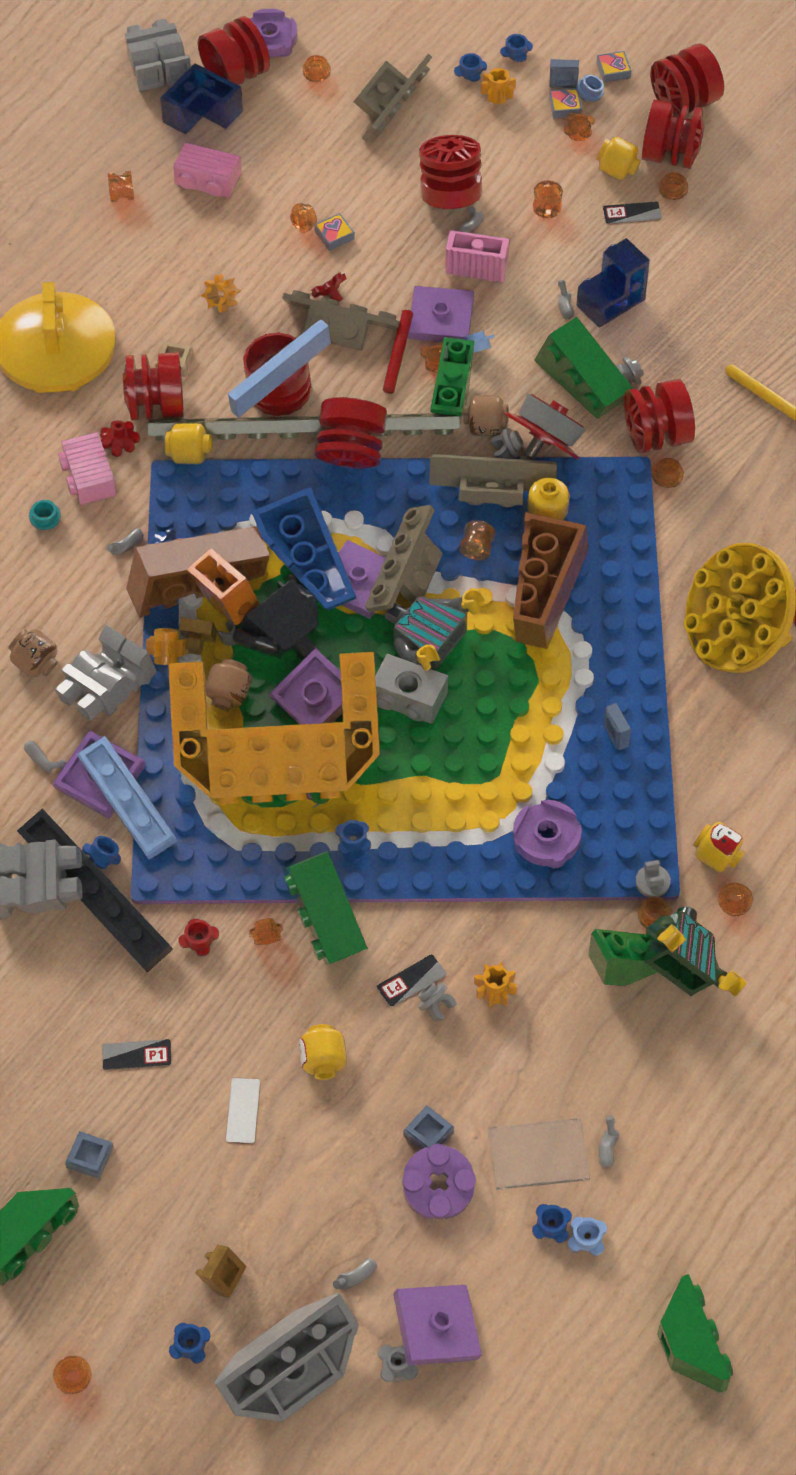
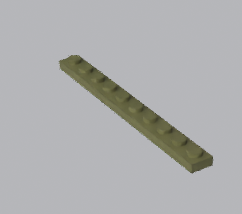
M437 413L387 414L385 432L378 436L391 435V430H403L404 435H421L422 430L434 429L435 434L438 435L453 434V429H460V416ZM320 416L151 419L147 423L148 436H155L156 441H165L166 432L171 431L175 424H202L207 434H217V439L223 440L235 439L236 434H248L250 439L267 438V433H279L280 438L298 437V432H310L311 437H317L320 431L327 430L320 425Z

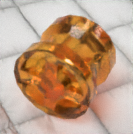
M125 171L121 175H116L114 172L108 173L111 202H117L119 198L134 200L131 171Z
M546 180L539 182L534 187L533 210L542 218H553L561 212L563 189L554 181Z
M483 521L468 522L464 528L465 537L460 542L459 550L470 559L485 560L491 554L492 547L490 544L495 539L496 531L494 527Z

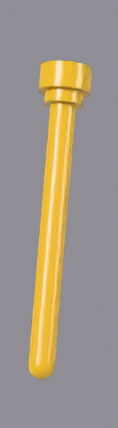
M730 364L725 368L726 375L796 422V406L735 365Z

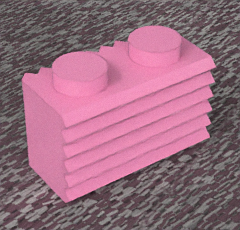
M185 142L173 166L175 184L185 189H197L199 192H207L212 196H225L229 198L242 173L241 156Z
M450 230L446 245L445 273L447 275L452 274L453 276L458 275L459 277L464 276L465 278L469 276L470 278L475 277L476 279L481 278L482 280L503 282L509 260L510 239Z
M98 432L61 441L63 452L58 453L62 471L69 470L70 476L66 477L70 495L77 494L81 505L91 503L92 501L96 502L98 499H108L110 496L114 497L116 495L114 477Z

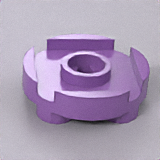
M261 9L254 12L253 18L250 20L262 34L269 56H289L298 37L295 20L292 17L291 20L285 17V12L278 9ZM267 31H272V35H266Z
M543 800L541 804L532 807L528 805L515 818L513 826L514 848L518 854L522 855L529 862L541 866L559 868L565 864V861L575 855L580 846L581 825H579L574 811L561 802ZM547 828H552L554 837L543 838L538 831H546Z
M434 1144L431 1147H426L416 1152L406 1164L402 1180L406 1202L414 1212L428 1219H449L459 1215L469 1205L476 1183V1177L468 1159L458 1150L446 1147L443 1144ZM431 1175H445L447 1177L445 1184L448 1188L445 1191L441 1188L433 1191L430 1188L432 1184Z

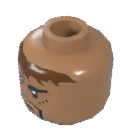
M475 395L470 401V406H464L463 424H469V430L475 436L500 435L502 430L508 427L509 417L504 412H509V406L504 404L500 396Z
M24 629L9 645V650L11 651L10 661L30 678L37 677L41 673L47 676L58 664V661L55 659L58 652L57 645L38 629H33L29 632Z
M223 659L222 663L214 664L211 667L205 686L206 695L212 700V706L230 711L231 706L238 707L245 703L252 682V677L247 672V667L240 662L230 659Z

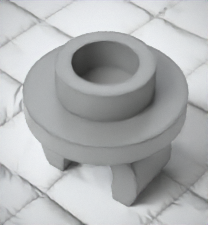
M628 356L623 358L625 365L620 364L616 367L630 385L633 381L637 386L642 383L640 377L644 375L640 364L636 359L631 361Z
M506 428L503 430V435H497L491 439V443L496 449L502 447L494 452L496 458L505 459L510 458L511 455L518 458L522 455L521 449L524 448V443L517 431L513 432L510 428Z
M659 860L645 862L644 867L636 875V887L647 897H660L670 887V876L664 868L659 866Z
M433 982L418 995L421 1001L417 1007L421 1011L427 1009L429 1016L433 1020L439 1021L445 1017L438 1008L440 1001L448 1008L455 1007L457 1003L451 995L444 994L447 989L444 983L436 986Z

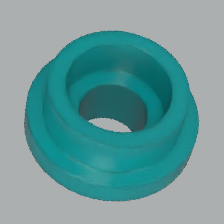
M50 500L37 501L29 512L31 525L39 530H49L56 527L61 520L60 509Z

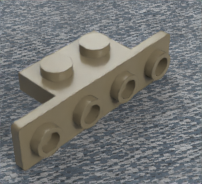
M430 54L426 55L409 78L405 77L388 61H385L353 101L375 120L362 137L364 141H367L372 134L376 137L380 135L388 125L384 119L387 116L392 119L402 105L398 102L402 97L406 101L416 88L412 84L416 79L418 82H421L429 72L430 68L426 65L432 59Z
M293 290L292 295L283 293L282 297L287 304L309 309L303 333L322 319L329 326L332 344L361 351L363 350L369 324L397 330L400 324L396 320L397 316L388 312L379 311L378 315L367 313V308L355 304H350V308L338 306V301L322 297L320 302L310 299V294Z
M432 454L430 458L429 483L430 485L460 487L459 501H464L471 505L495 503L503 507H513L515 505H523V492L529 491L534 482L542 478L556 479L557 463L551 461Z
M431 505L410 508L404 514L403 521L396 537L392 541V546L385 562L381 566L378 578L370 591V596L365 605L368 612L391 609L399 592L411 605L417 597L425 596L443 554L425 534L435 511Z

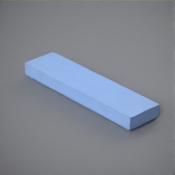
M322 319L319 320L230 391L228 398L231 412L238 418L330 345L329 326Z
M105 736L77 754L148 860L177 842L170 828Z

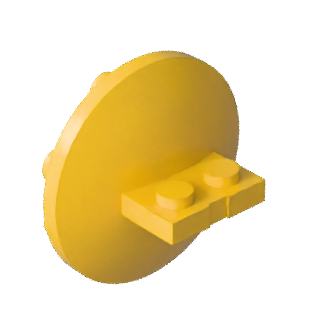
M42 282V294L29 297L17 303L0 320L1 370L18 385L34 390L37 393L78 390L81 386L98 377L107 368L115 352V329L107 312L96 302L84 296L68 292H56L55 282Z
M743 542L720 549L695 572L686 601L684 628L694 652L705 664L727 673L749 672L765 664L781 647H785L793 640L789 631L795 615L796 591L788 566L771 549L758 544ZM693 635L695 636V638H696L697 641H698L697 646H696L695 641H694V639H693Z

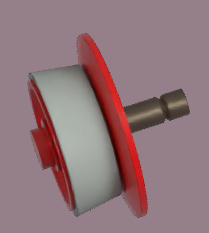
M527 393L518 413L521 416L507 411L504 412L506 416L529 429V434L534 436L520 460L535 459L544 443L548 446L553 444L579 460L580 457L568 446L572 447L586 429L566 415L569 411L566 407L554 400L549 405L533 394Z

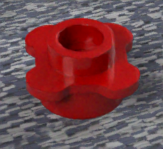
M192 919L186 925L184 934L179 937L178 942L180 947L190 948L196 951L198 956H206L210 952L209 947L212 942L219 938V930L214 926L211 927L204 920ZM201 935L202 938L197 940L196 936Z

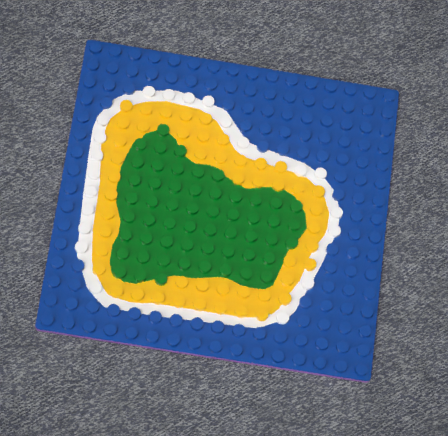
M514 457V458H505V459H520L521 457H518V458H515V457ZM536 457L533 459L557 463L556 479L562 481L568 487L570 494L568 514L563 520L587 525L589 551L548 649L516 642L513 622L516 589L519 580V563L522 555V538L525 529V512L529 513V491L523 492V505H515L513 507H503L495 503L471 505L467 502L459 501L460 487L430 485V458H381V463L377 467L360 469L336 466L323 462L320 459L204 460L201 464H176L173 460L153 461L151 464L148 544H151L152 539L157 533L166 532L170 528L176 531V539L202 536L207 533L214 534L231 531L236 528L257 527L251 511L311 487L338 552L346 541L349 540L386 558L407 510L414 507L431 505L435 511L425 534L443 554L424 597L428 599H455L462 597L467 590L477 588L485 601L477 603L480 607V611L477 614L473 615L469 611L467 612V633L436 670L448 675V694L433 724L425 721H415L406 714L395 710H385L377 705L380 755L348 791H340L341 798L320 799V792L310 793L311 800L319 804L312 808L307 800L286 801V794L272 795L273 802L252 803V796L238 797L239 804L218 805V798H209L174 766L168 665L155 664L153 655H150L157 673L152 677L149 684L141 685L137 757L143 759L146 766L136 781L170 828L177 842L148 860L133 838L132 902L135 904L298 903L295 895L291 896L284 881V876L286 875L283 869L326 851L330 855L349 903L676 900L680 895L650 459L648 457H580L579 460L574 457ZM265 542L264 544L270 554L265 574L262 577L248 581L260 604L278 590L277 581L286 584L288 576L293 574ZM296 578L297 583L300 584V585H302L304 588H306V587ZM399 592L395 603L408 609L411 604ZM195 594L177 599L178 605L165 609L163 604L150 608V614L144 616L143 649L146 650V639L154 636L155 629L172 628L178 630L181 617L213 622L216 629L224 633L229 632L225 624L229 620L215 609L205 596L196 599ZM316 600L319 625L308 637L320 650L319 652L337 669L340 670L339 655L344 653L374 652L375 676L386 654L399 658L394 648L395 624L385 619L387 610L375 611L369 619L342 605L326 611ZM217 631L215 643L204 641L202 655L189 654L187 650L186 655L179 657L178 663L204 662L205 685L211 667L214 664L222 663L223 659H230L244 664L247 667V672L252 677L245 703L238 707L231 706L230 711L212 706V700L206 695L208 730L299 725L269 696L303 661L293 649L279 659L274 655L268 656L238 644L226 646L221 642ZM405 690V691H403V692L410 693V692H413V691H411V690ZM617 703L631 728L629 747L621 750L615 748L603 726L606 707ZM343 713L333 723L343 722ZM543 800H554L567 805L576 814V819L579 825H581L582 830L581 842L575 855L565 861L563 866L551 868L549 866L537 865L529 862L515 851L513 838L514 821L524 807L541 804ZM350 820L367 823L369 826L367 838L371 841L370 850L367 852H361L360 850L351 851L346 855L338 851L339 836L335 834L336 827ZM547 828L546 831H538L543 838L554 837L552 828ZM351 836L350 839L355 840L356 836ZM659 860V866L664 868L670 876V887L660 897H647L637 889L636 875L644 867L645 862Z

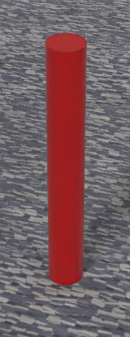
M402 310L400 324L397 329L382 389L388 394H392L395 391L414 315L410 310Z

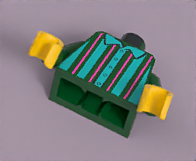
M681 907L670 916L659 917L647 927L646 935L650 942L644 962L688 995L692 996L711 985H715L724 991L728 990L736 997L746 986V980L733 970L727 973L719 968L715 954V937L709 930L697 922V911L695 909Z

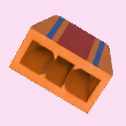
M212 548L187 569L209 603L234 625H239L244 617L260 604L246 577ZM216 578L223 579V586L221 589L216 581L213 582V580H215Z

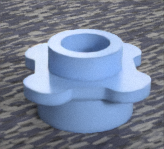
M484 331L466 337L467 340L474 341L473 353L491 348L489 339L495 336L493 334L485 337Z
M589 1217L574 1218L571 1222L573 1234L568 1240L569 1249L573 1252L583 1250L589 1251L594 1256L600 1255L604 1251L602 1238L607 1232L606 1224L601 1220ZM588 1233L591 1235V1238L586 1239L584 1235Z

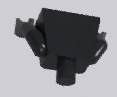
M291 574L288 576L286 584L277 581L278 590L244 617L239 624L241 628L237 629L236 625L227 621L225 624L229 632L218 631L221 642L226 646L238 644L268 656L274 655L279 659L293 649L304 660L315 648L320 651L308 637L319 625L315 595L298 584L295 575Z

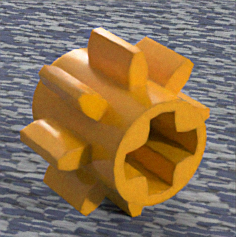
M494 68L488 74H483L481 94H487L488 102L503 104L508 98L513 99L514 90L516 89V78H510L509 70Z
M221 273L214 276V281L207 280L204 282L207 288L205 293L201 294V297L206 298V301L209 303L208 309L218 306L219 312L222 313L227 311L228 306L233 307L238 304L235 297L237 293L241 292V289H236L233 283L234 277L224 280ZM218 291H220V292L223 291L224 296H223V295H219V294H218Z
M155 629L154 636L146 639V651L149 655H153L155 664L168 665V663H178L179 657L187 654V639L180 638L179 630Z
M503 962L492 966L484 964L483 975L477 974L474 976V985L478 986L476 998H484L490 1008L494 1004L500 1003L507 1006L508 994H517V985L512 983L515 980V971L508 972L503 967Z

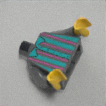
M471 588L462 597L455 599H428L421 596L417 597L408 609L394 603V606L386 611L385 619L395 624L394 648L399 658L421 665L425 671L429 669L436 671L467 633V612L469 611L475 615L480 611L477 603L485 601L477 588Z

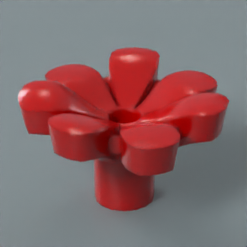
M341 272L337 273L323 285L311 289V295L314 298L328 295L330 299L338 302L342 301L343 298L338 288L347 279L345 273L342 275Z
M115 420L111 422L110 428L103 427L100 431L103 448L108 449L112 447L111 454L115 457L121 456L123 448L128 453L135 450L134 443L140 442V435L138 432L133 431L134 425L130 421L122 422Z

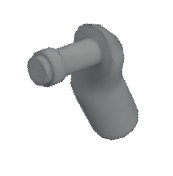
M472 206L469 207L468 212L473 217L460 226L459 232L472 233L483 221V213L477 212Z
M559 280L558 286H560L561 290L558 299L559 309L565 319H571L574 316V311L570 305L571 293L567 292L565 281Z
M135 528L125 539L108 544L106 549L112 555H120L135 547L143 539L144 533L141 529Z
M34 741L25 743V752L45 772L51 773V769L64 768L66 765L65 760L50 763Z
M613 1116L606 1118L608 1130L605 1131L599 1145V1163L606 1168L611 1167L614 1163L613 1147L619 1138V1132L615 1130V1119Z
M371 1258L365 1259L355 1270L340 1274L333 1282V1287L344 1290L365 1281L377 1269L376 1262Z

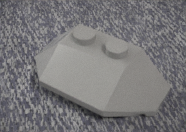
M339 1293L296 1309L234 1354L214 1384L234 1415L283 1422L344 1376L352 1350L354 1335L357 1334L359 1324Z

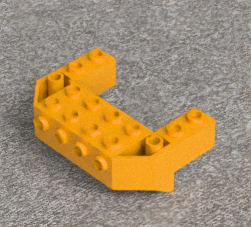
M374 652L344 653L339 655L343 722L208 730L204 662L168 663L174 766L209 798H218V805L239 804L238 797L252 796V803L273 802L272 795L286 794V801L307 800L306 793L320 792V799L341 798L340 791H348L380 755Z

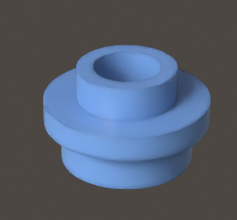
M585 75L576 84L577 93L585 101H599L604 94V84L595 75Z

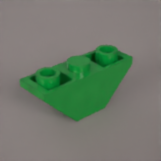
M444 337L430 413L454 416L463 415L470 387L474 341Z
M595 929L591 933L588 956L604 985L627 986L658 973L644 962L650 942L646 934Z
M71 1188L17 1192L0 1210V1285L3 1286L9 1279L17 1278L25 1269L26 1261L35 1252L39 1253L48 1246L52 1239V1234L61 1225L65 1226L73 1220L79 1207L74 1190Z
M687 1274L682 1276L660 1321L657 1335L671 1370L719 1393L724 1392L728 1389L730 1376H733V1368L726 1353L721 1354L716 1341H719V1334L713 1319L707 1320L702 1308L705 1306L703 1292L698 1284L693 1285L690 1275Z

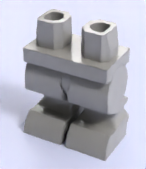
M160 19L152 24L153 28L142 30V27L139 25L127 27V33L125 34L127 54L134 76L137 79L139 92L164 86V78L167 85L192 80L191 60L189 55H185L180 35L177 33L175 23L169 24L166 19Z
M105 625L99 636L102 652L100 654H93L87 650L81 651L71 665L68 663L62 669L66 679L55 689L59 699L68 706L81 696L82 699L75 705L78 711L90 721L101 711L111 716L117 710L116 706L122 704L128 698L131 690L137 692L138 687L149 684L152 677L157 673L146 650L129 639L127 640L126 637Z
M56 840L33 842L27 845L17 843L14 846H7L1 843L0 919L12 915V906H17L20 910L26 912L40 913L52 909L64 910L66 909V902L82 899L81 880L78 877L66 878L65 869L81 868L82 853L77 846H61ZM12 874L18 875L15 878H12Z

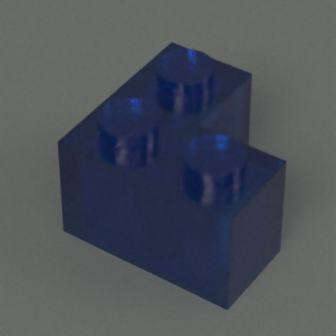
M196 63L160 97L163 123L184 134H187L202 117L226 129L243 112L241 86Z
M627 238L617 244L610 245L603 252L601 272L592 278L585 279L578 286L576 306L600 328L646 299L650 259Z

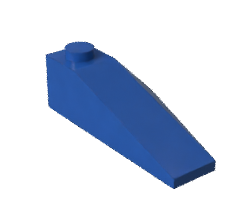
M311 487L251 511L263 541L306 589L315 595L316 600L326 611L357 599Z

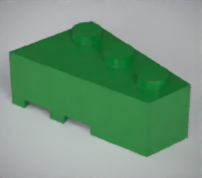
M575 317L549 334L534 359L539 366L597 419L624 402L626 390L633 389L578 317Z
M328 851L283 869L286 875L284 876V881L291 896L295 895L300 906L297 909L299 918L304 928H310L315 939L310 941L318 961L324 959L325 964L330 965L368 949Z

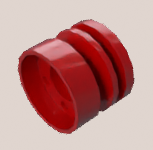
M246 16L238 17L233 22L224 24L223 30L216 28L198 38V52L204 69L215 86L223 92L242 84L245 78L253 79L257 74H263L270 68V56L263 36L257 26Z
M701 43L680 50L677 55L673 54L665 59L657 60L651 66L650 79L657 100L674 103V117H679L684 105L689 106V113L695 110V107H705L720 100L724 94L725 86L720 65L711 50Z
M654 99L644 135L642 160L662 163L666 152L669 151L672 152V166H677L681 154H684L683 168L691 169L702 144L704 109L695 107L692 120L688 119L689 106L684 105L679 117H674V103Z
M443 135L431 138L419 148L420 169L422 173L420 182L421 196L424 202L436 208L457 209L473 205L480 200L482 196V175L479 171L482 166L480 159L481 147L476 140L463 135Z
M278 332L265 334L255 339L247 347L243 357L246 378L296 338L292 335ZM307 362L254 406L263 413L274 416L289 415L301 409L309 400L312 392L309 363Z
M179 352L158 353L157 368H150L146 354L141 355L142 369H136L134 355L126 356L123 373V392L131 421L139 420V406H145L146 419H152L153 405H160L163 418L184 417Z
M681 379L657 383L655 394L649 386H642L640 391L635 388L626 390L624 394L625 421L633 445L638 453L650 452L651 448L653 450L662 449L664 438L668 445L672 447L693 442L695 438V417L689 393Z
M333 397L325 399L321 404L319 423L327 430L320 431L317 434L319 444L315 447L316 458L323 462L346 468H373L380 465L381 454L379 451L383 448V443L375 436L382 435L385 432L386 408L377 403L358 398Z

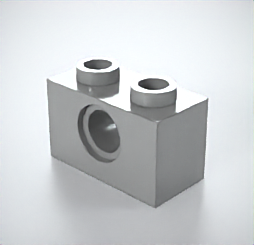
M386 654L375 676L377 705L380 708L395 710L406 714L415 721H425L433 724L448 694V675L432 669L425 671L421 665ZM405 690H411V691H413V692L406 693V692H403V691H405Z

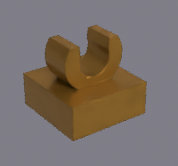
M181 617L178 629L183 638H187L186 649L188 653L202 655L204 641L215 643L218 631L213 622Z
M217 1244L213 1252L205 1254L204 1257L208 1260L203 1270L197 1269L195 1273L219 1296L230 1298L247 1266L229 1247Z

